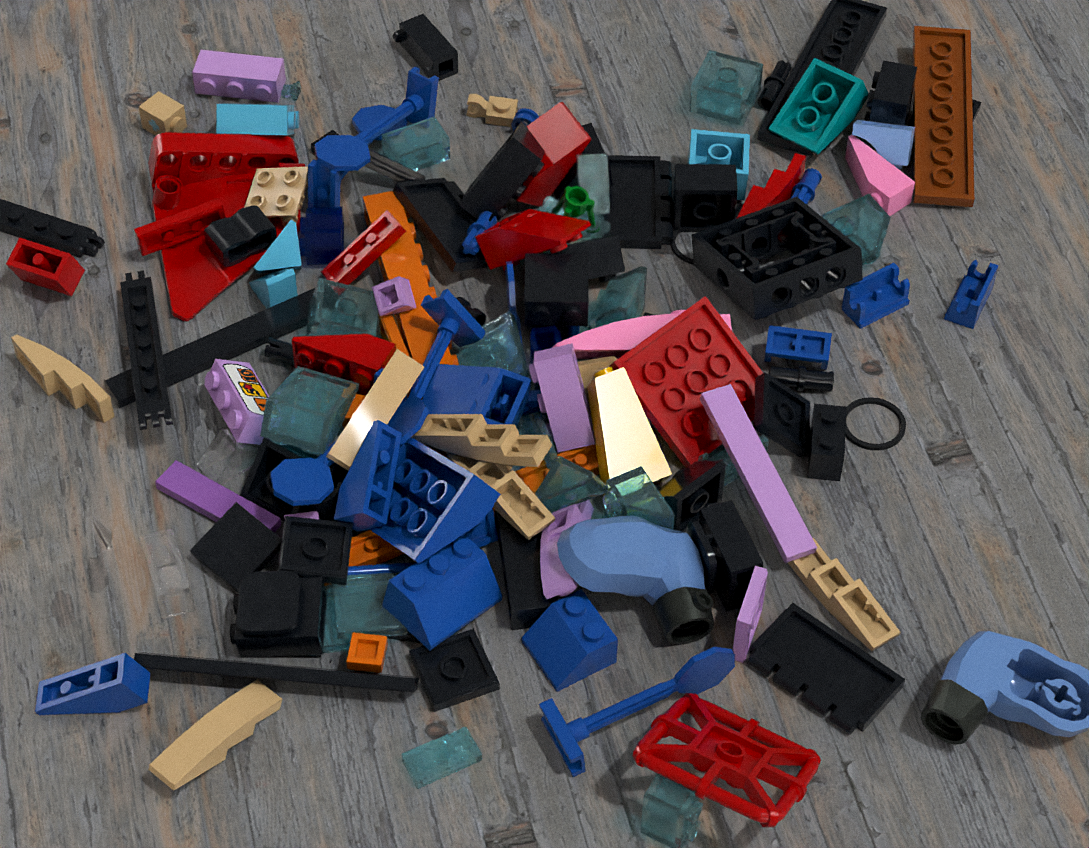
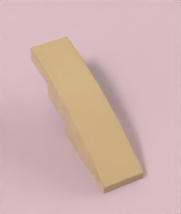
M19 335L11 337L17 359L48 396L60 390L75 409L88 404L103 423L115 417L110 396L80 368L41 344Z
M397 349L326 457L349 471L373 422L380 420L388 424L424 369V366Z
M428 414L421 429L413 435L417 441L449 453L476 460L514 466L538 467L552 446L548 435H520L515 424H487L482 414Z
M447 452L449 460L475 474L501 494L494 503L493 508L528 540L555 521L552 513L514 470L509 471L504 464L476 460Z
M814 538L812 539L817 546L815 553L787 562L822 605L871 651L900 635L899 629L859 578L854 581L837 558L830 560Z
M257 679L223 701L186 730L149 764L148 770L173 791L224 761L229 748L253 735L256 723L280 710L282 698Z

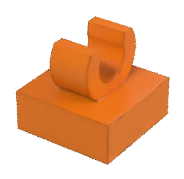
M353 632L346 661L347 669L382 673L388 645L387 636Z

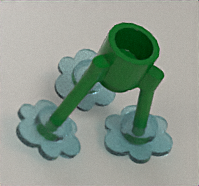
M567 186L559 200L551 196L546 197L543 200V205L538 208V211L572 218L583 215L580 219L590 221L591 226L581 232L583 235L582 241L604 237V234L608 233L611 229L610 223L604 221L603 215L597 214L594 216L593 208L595 201L589 199L588 192L579 186ZM550 250L543 252L545 254H551Z

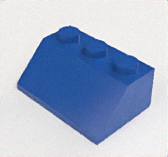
M463 534L421 563H414L390 579L382 606L430 651L500 602L503 595L486 553Z

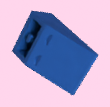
M438 364L422 401L429 410L428 414H482L487 424H515L517 427L529 400L532 379L503 368Z

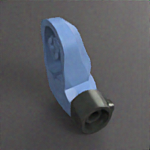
M637 516L589 519L576 523L561 532L557 542L559 559L565 571L580 586L592 592H615L626 596H643L653 606L652 611L666 639L670 643L687 644L695 642L713 630L714 619L711 609L713 600L705 589L704 569L699 550L687 533L655 525Z
M979 631L966 640L949 660L941 679L931 689L921 712V721L932 735L944 742L955 745L965 743L987 717L988 712L1008 721L1026 723L1054 736L1070 738L1089 729V670L1079 664L1064 661L1031 642L991 631Z

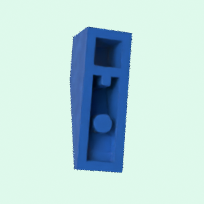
M380 420L373 422L339 488L334 520L353 523V529L357 532L387 524L402 436L401 432Z
M122 653L39 682L35 712L38 715L117 713L148 703L150 672L128 654Z

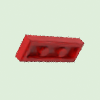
M220 198L134 229L141 255L145 256L205 234L204 229L213 221L226 218Z
M386 210L332 260L321 273L340 294L407 231Z

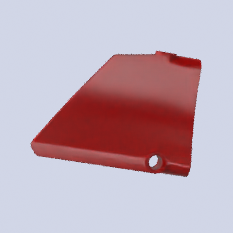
M165 132L156 135L152 140L148 161L153 189L152 207L155 221L220 198L223 204L225 217H232L238 210L245 207L257 168L305 167L304 163H299L294 140L289 136L177 132ZM298 210L297 234L301 230L300 210ZM279 217L268 218L276 227V236L278 237L285 228L282 225V220ZM205 234L160 250L172 315L186 322L194 318L221 292L255 266L266 251L251 254L236 265L224 267L206 245Z

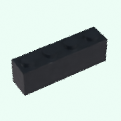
M495 510V522L511 630L528 629L552 603L558 601L557 596L546 599L543 594L540 568L541 532L528 540Z

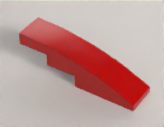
M795 153L786 172L774 169L765 188L753 185L737 218L789 200L793 195V187L803 177L806 156Z

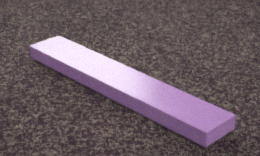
M729 384L701 393L700 401L783 561L787 563L815 553L817 546L732 385Z

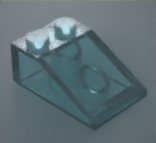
M298 366L266 400L260 436L268 438L278 445L289 444L302 448L304 452L309 454H324L336 438L358 391L359 383Z

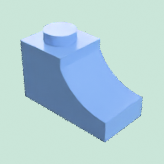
M858 119L853 123L852 135L867 140L879 155L896 168L902 169L903 165L908 166L911 161L915 127Z

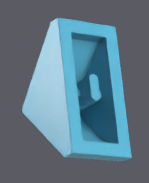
M292 219L253 267L258 274L291 268L293 270L302 269L296 222Z
M293 268L277 270L249 282L251 289L266 309L298 295Z

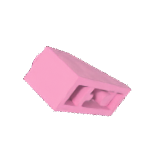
M852 134L849 135L845 159L862 197L872 210L877 211L887 219L911 203L915 181Z

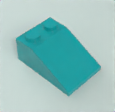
M814 58L769 127V131L818 155L855 119L868 99L869 93L864 81Z

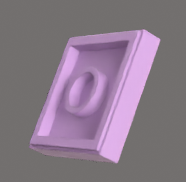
M755 566L736 621L733 644L735 661L742 663L746 661L763 610L768 576L766 568Z

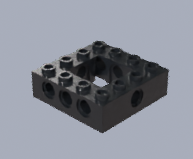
M798 197L691 235L694 266L754 320L767 318L776 312L793 308L800 303L813 298H820L824 294L863 280L861 248ZM786 250L794 254L792 257L784 260L778 259L775 263L760 268L759 260L774 257L776 254Z

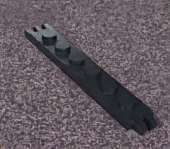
M0 199L1 232L70 253L76 257H82L83 254L95 257L99 251L98 249L102 248L105 243L91 228Z
M144 270L137 271L138 279L133 280L132 272L125 273L126 281L120 282L138 422L140 430H146L147 420L152 419L153 428L160 427L159 418L164 417L166 425H173L152 279L151 277L145 278Z

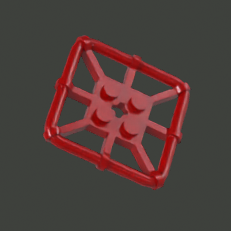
M696 693L684 694L682 698L675 701L665 714L657 716L651 723V729L638 742L632 755L638 766L646 767L694 791L696 797L702 800L708 798L751 820L759 822L762 827L773 828L785 818L795 802L803 799L807 792L806 787L817 773L821 761L820 756L815 750L806 749L759 726L760 722L753 718L746 720L707 700L701 699ZM684 713L691 714L702 730L699 731L678 720ZM671 736L688 745L657 743L662 738ZM669 762H688L695 769L706 774L703 778H700ZM771 765L800 766L801 770L794 777ZM721 778L729 786L743 789L751 802L714 784ZM758 779L783 790V795L776 804L770 799L758 782Z

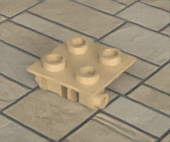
M308 166L257 168L244 208L257 205L267 218L279 217L284 227L291 219L297 224L298 210L303 206L305 189L308 187Z

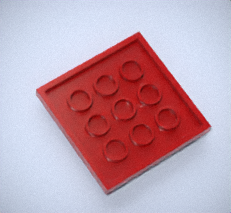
M706 296L609 365L613 371L622 367L625 368L646 416L685 468L696 461L702 460L723 444L700 401L701 393L731 384L750 421L754 420L755 378L763 372Z

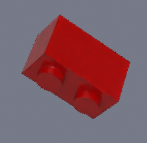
M19 238L6 262V265L21 280L71 297L85 272V269L70 253L23 238Z

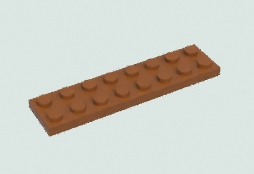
M914 26L913 66L917 67V73L913 89V127H915L913 139V181H915L913 203L973 207L975 197L971 30Z

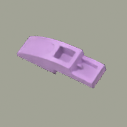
M588 498L553 512L552 515L555 517V521L542 530L540 568L543 594L546 599L557 595L561 597L567 596L578 586V583L565 571L559 559L557 542L562 531L576 523L591 519L594 508Z

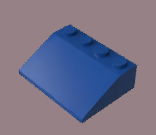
M410 437L399 447L387 524L369 530L416 562L421 563L480 524L492 510L494 503L501 494L475 474Z

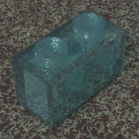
M435 116L382 134L383 156L414 171L450 160V138Z
M657 774L643 797L641 833L670 848H682L687 840L692 842L699 831L701 822L697 819L702 811L703 803L699 802V798L695 796L694 791Z

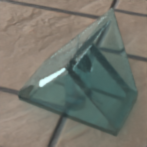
M558 456L535 495L553 513L575 503L577 505L607 493L609 489L608 485L593 472Z

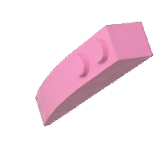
M685 310L613 322L558 342L552 348L573 343L577 359H597L615 356L618 359ZM720 314L732 330L730 314Z

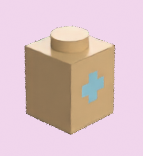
M159 91L139 106L142 128L155 136L165 132L182 133L187 128L184 105Z

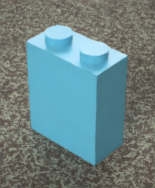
M217 104L216 134L291 135L294 134L295 128H299V111H294V105Z

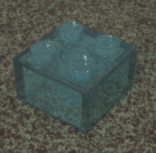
M709 50L691 85L689 112L744 126L761 90L763 64Z
M319 278L309 303L306 336L369 334L376 337L378 308L373 291Z

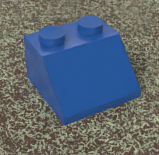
M582 589L552 603L522 636V643L556 692L617 662L618 639Z

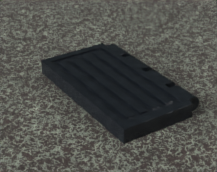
M606 155L609 160L614 185L602 188L601 237L618 235L620 247L627 249H661V245L673 243L672 163L660 160V156Z
M437 178L396 183L393 193L452 272L489 267L481 249H479L476 255L470 253L466 255L462 251L464 249L462 242L467 236V229L477 219L459 206L464 193L455 181Z
M794 603L751 645L750 654L752 655L747 662L766 677H769L776 671L772 681L796 697L802 690L805 691L801 701L823 717L832 710L833 713L829 721L849 735L856 728L863 732L904 687L905 678Z

